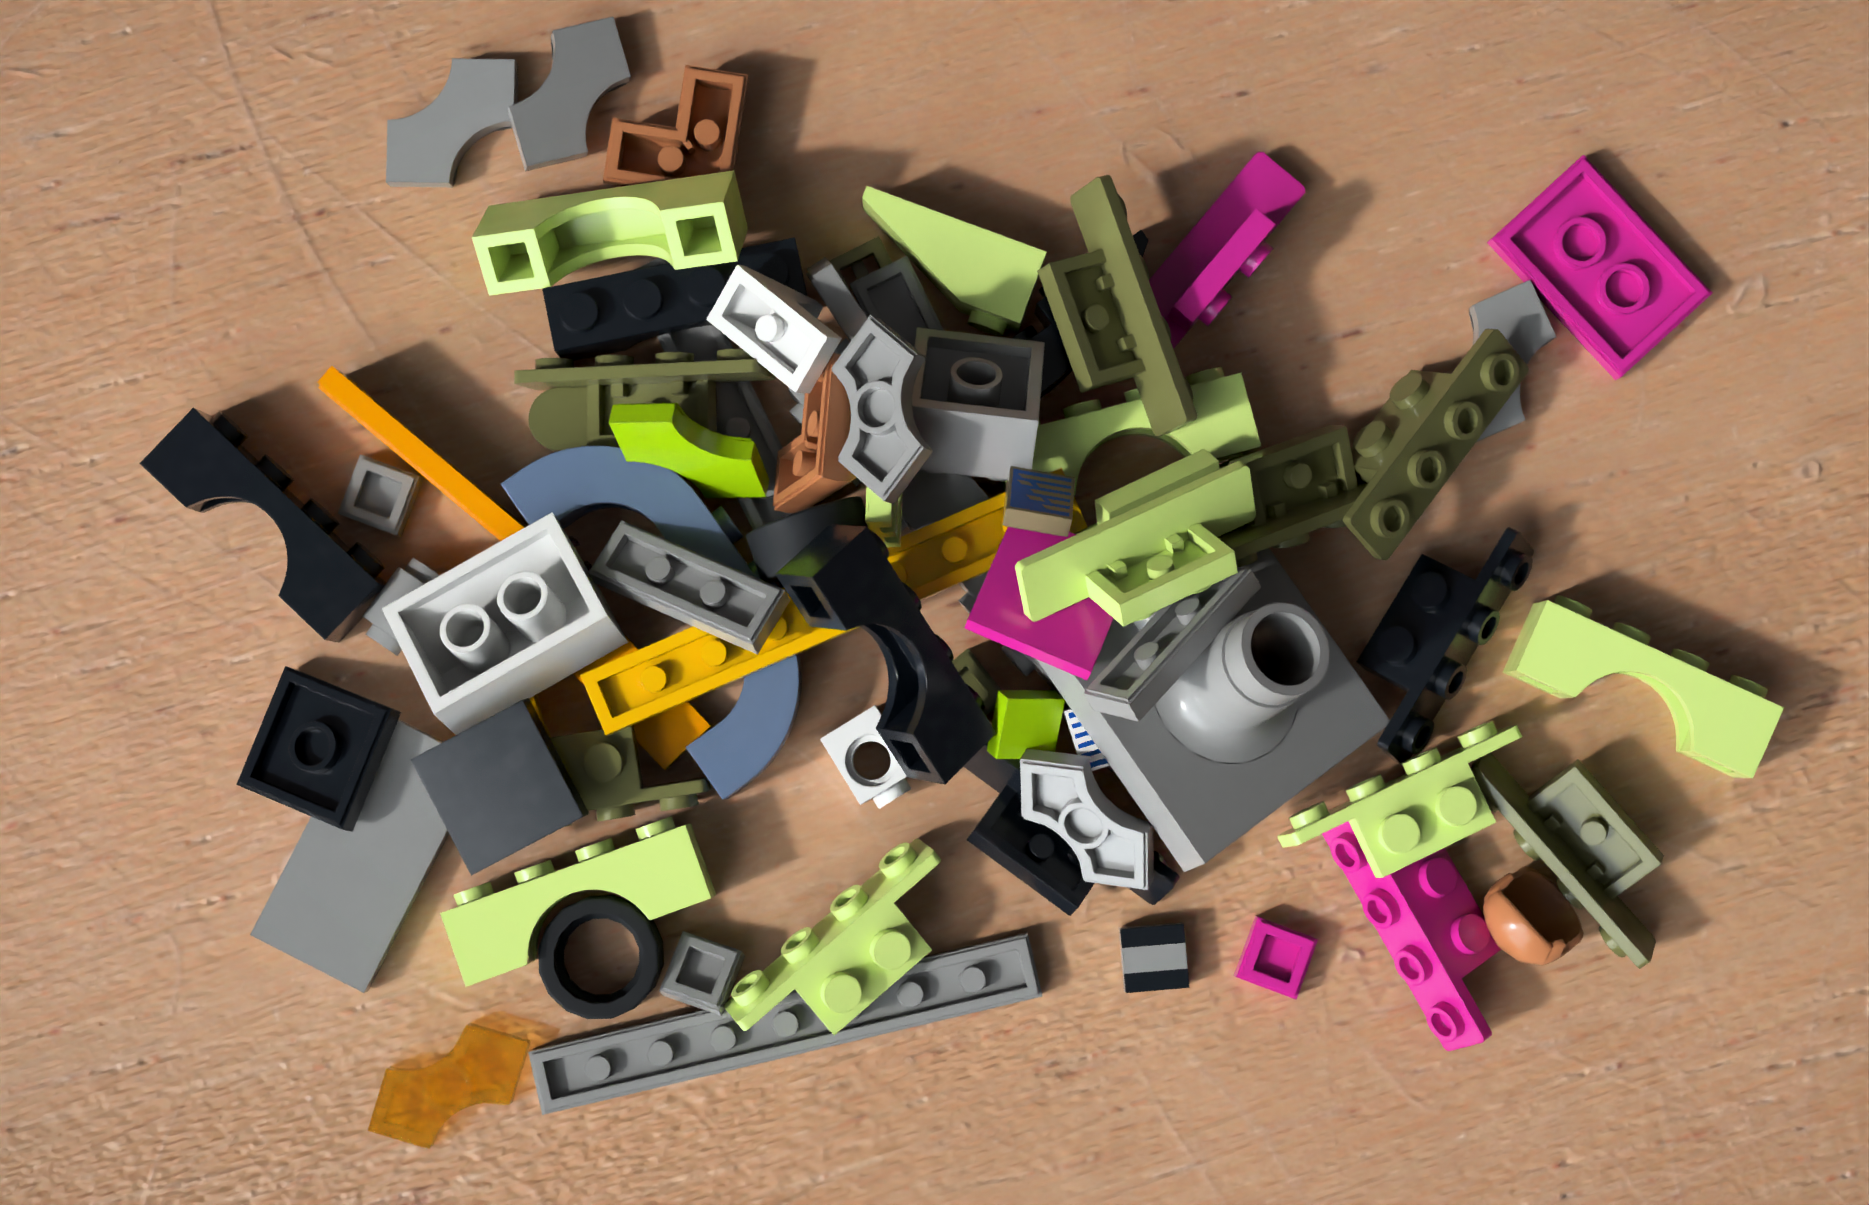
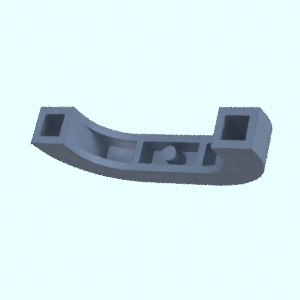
M581 446L554 452L535 460L501 483V486L529 525L553 512L562 528L565 529L582 516L597 510L607 508L627 509L650 519L665 539L760 579L754 560L747 564L735 547L734 543L741 539L743 535L722 506L711 512L697 493L678 474L653 464L627 462L619 447ZM775 582V583H770V584H772V585H774V586L779 587L776 582ZM799 654L744 677L742 692L732 711L719 724L686 746V749L722 800L730 798L757 778L773 762L787 741L797 717L801 698L802 673Z

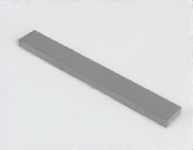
M1025 932L925 956L835 1036L794 989L747 1031L741 1029L726 1009L722 1016L700 1009L531 1049L528 1054L541 1112L544 1115L1042 997L1029 936Z

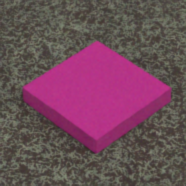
M1008 527L964 628L1084 680H1088L1114 618L1088 597L1039 621L1033 622L1024 614L1015 571V565L1018 561L1076 534L1069 532L1068 537Z

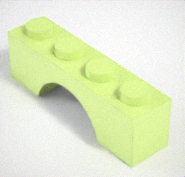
M732 170L490 205L475 230L472 240L488 294L491 296L548 288L577 269L599 261L624 256L643 255L662 258L668 261L675 270L736 262L739 259L748 226L735 171Z
M1216 367L1185 377L1192 389L1193 405L1197 418L1168 434L1158 437L1153 433L1137 388L1124 393L1126 403L1102 409L1099 399L1068 406L1063 409L1065 419L1042 425L1038 421L1032 470L1050 473L1062 468L1065 476L1075 477V496L1078 475L1086 458L1102 444L1122 436L1143 435L1159 439L1176 449L1184 458L1205 449L1219 463L1254 453L1262 446L1242 372L1225 376L1223 368ZM1007 480L1001 481L1003 490L1006 492Z
M1557 595L1554 603L1549 600L1533 603L1503 673L1560 699L1576 697L1592 682L1612 673L1637 678L1651 686L1667 704L1675 724L1676 752L1733 778L1754 777L1784 707L1765 699L1768 693L1767 688L1736 675H1731L1729 682L1709 674L1706 671L1710 663L1689 652L1673 649L1671 655L1654 649L1648 646L1651 636L1632 626L1615 622L1613 628L1610 629L1589 619L1593 611L1591 608L1570 598Z
M671 816L635 829L639 842L615 849L612 838L576 850L575 853L579 863L555 871L552 861L548 860L515 872L518 885L494 893L491 882H487L454 894L458 907L444 911L440 915L465 987L523 967L537 960L538 939L544 921L552 909L572 893L583 890H604L618 894L635 904L649 920L713 898L716 892L692 824L689 823L676 828Z

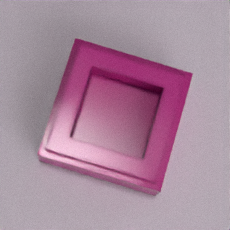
M1255 916L1234 976L1297 1000L1318 939Z

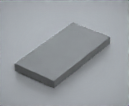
M398 720L353 832L342 830L314 817L310 818L250 934L251 936L363 993L369 991L449 835L411 762V759L443 743V741Z

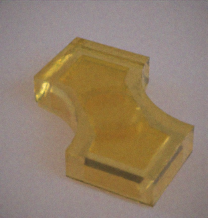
M470 1022L463 1029L454 1048L440 1061L419 1068L406 1069L393 1066L386 1068L368 1131L430 1149L434 1145L436 1137L444 1124L460 1110L482 1103L510 1105L514 1100L531 1040Z

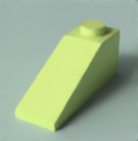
M866 186L862 196L863 209L866 214L959 312L970 315L967 322L970 326L995 336H1003L1005 329L1016 333L1019 332L1039 278L1037 271L1044 265L1046 251Z

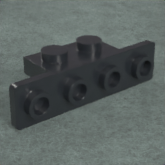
M1510 527L1504 531L1476 579L1421 554L1356 661L1363 669L1407 692L1377 742V746L1397 763L1401 764L1410 759L1413 754L1420 753L1426 747L1433 734V720L1445 700L1452 699L1460 691L1467 675L1466 665L1479 645L1486 644L1495 633L1500 620L1499 611L1511 591L1521 588L1527 580L1532 568L1534 550L1521 532Z
M987 742L963 767L999 794L971 832L967 841L1067 915L1071 916L1079 908L1095 883L1083 880L1080 863L1076 854L1059 834L1045 825L1026 820L1022 817L1020 759L994 758L987 751ZM1154 850V879L1149 889H1129L1149 904L1155 905L1174 888L1180 876L1169 868L1166 860Z

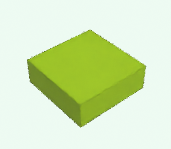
M998 690L992 719V727L996 734L988 741L987 751L996 759H1020L1026 749L1055 752L1065 704L1062 695L1056 690Z

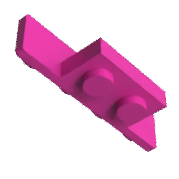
M1257 152L1149 279L1160 313L1169 325L1173 349L1198 320L1209 326L1232 299V296L1224 290L1239 271L1249 278L1274 249L1265 240L1305 193V187L1264 152Z
M1349 821L1323 833L1322 835L1330 847L1334 861L1345 873L1362 903L1366 917L1378 931L1394 960L1397 972L1408 984L1426 1016L1429 1028L1438 1037L1444 1049L1452 1051L1483 1043L1492 1036L1491 1029L1462 978L1501 949L1489 933L1484 915L1447 850L1443 848L1383 878H1375Z

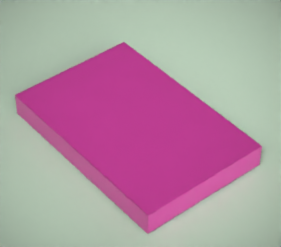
M1584 155L1487 242L1523 282L1531 280L1539 299L1614 380L1621 378L1713 293Z

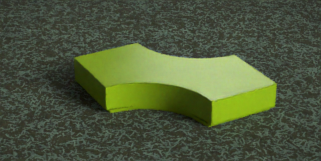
M678 403L612 405L609 425L627 462L648 463L672 470L697 486L704 498L766 497L769 477L752 438L732 437L711 431L689 418Z

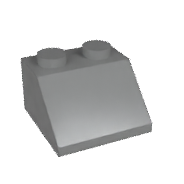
M917 327L914 348L923 354L926 359L915 379L912 409L915 424L920 435L933 450L920 470L928 473H951L986 477L995 481L1007 480L1010 466L1032 470L1039 421L1045 342Z

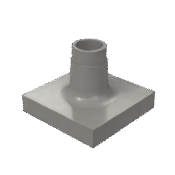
M1270 548L1257 552L1258 560L1248 565L1258 579L1261 588L1236 616L1221 629L1217 637L1140 722L1094 711L1083 694L1086 688L1139 632L1134 623L1123 627L1113 619L1088 680L1037 660L1184 872L1207 863L1387 727L1390 722L1385 712Z

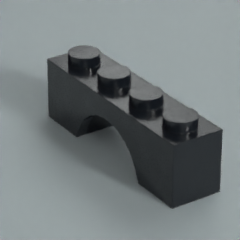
M794 237L742 248L739 259L736 262L675 270L670 263L543 288L542 291L554 351L560 358L576 361L625 351L639 342L663 334L712 325L706 319L737 265L747 266L808 296L796 239Z
M193 407L140 464L186 508L205 513L230 503H250L264 510L279 527L287 549V571L278 596L324 640L339 643L363 618L362 616L385 586L386 582L379 576L385 569V566L361 543L356 542L349 548L333 532L339 525V522L317 501L310 498L304 505L289 491L287 487L294 481L293 478L272 458L265 454L258 461L241 445L248 438L247 434L228 416L219 411L212 417Z
M830 524L776 573V576L809 626L845 631L860 626L874 638L884 655L889 681L887 701L876 730L908 778L946 784L996 734V731L983 712L985 710L984 702L973 688L965 684L952 663L954 656L950 647L941 637L934 634L920 612L922 606L918 596L898 577L887 559L889 552L882 539L868 529L867 526Z

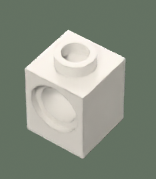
M874 705L820 740L859 804L862 805L868 800L873 799L880 809L911 790V787L905 779L907 777L876 730L881 713L877 706ZM871 741L885 746L891 759L887 773L881 778L873 780L859 775L853 763L854 754L858 747Z

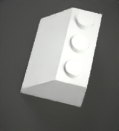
M553 512L382 608L433 714L455 735L523 699L533 697L628 643L601 590L593 582L587 567Z

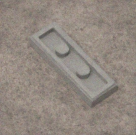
M622 520L588 572L595 584L757 655L790 602L784 589Z
M1237 567L1238 573L1211 585L1207 590L1192 594L1158 610L1084 691L1083 694L1092 710L1140 722L1217 637L1221 629L1236 616L1261 588L1253 571Z

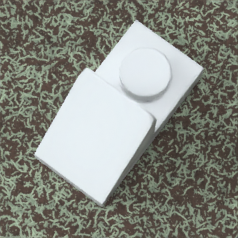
M737 265L706 319L751 357L757 359L762 366L795 393H810L842 339L817 319L823 307L820 303L744 265Z

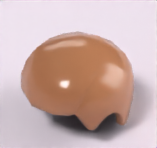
M1525 866L1513 874L1508 873L1490 887L1484 897L1483 914L1489 933L1501 950L1521 963L1543 966L1554 962L1580 943L1584 933L1580 919L1572 905L1548 878L1534 868Z

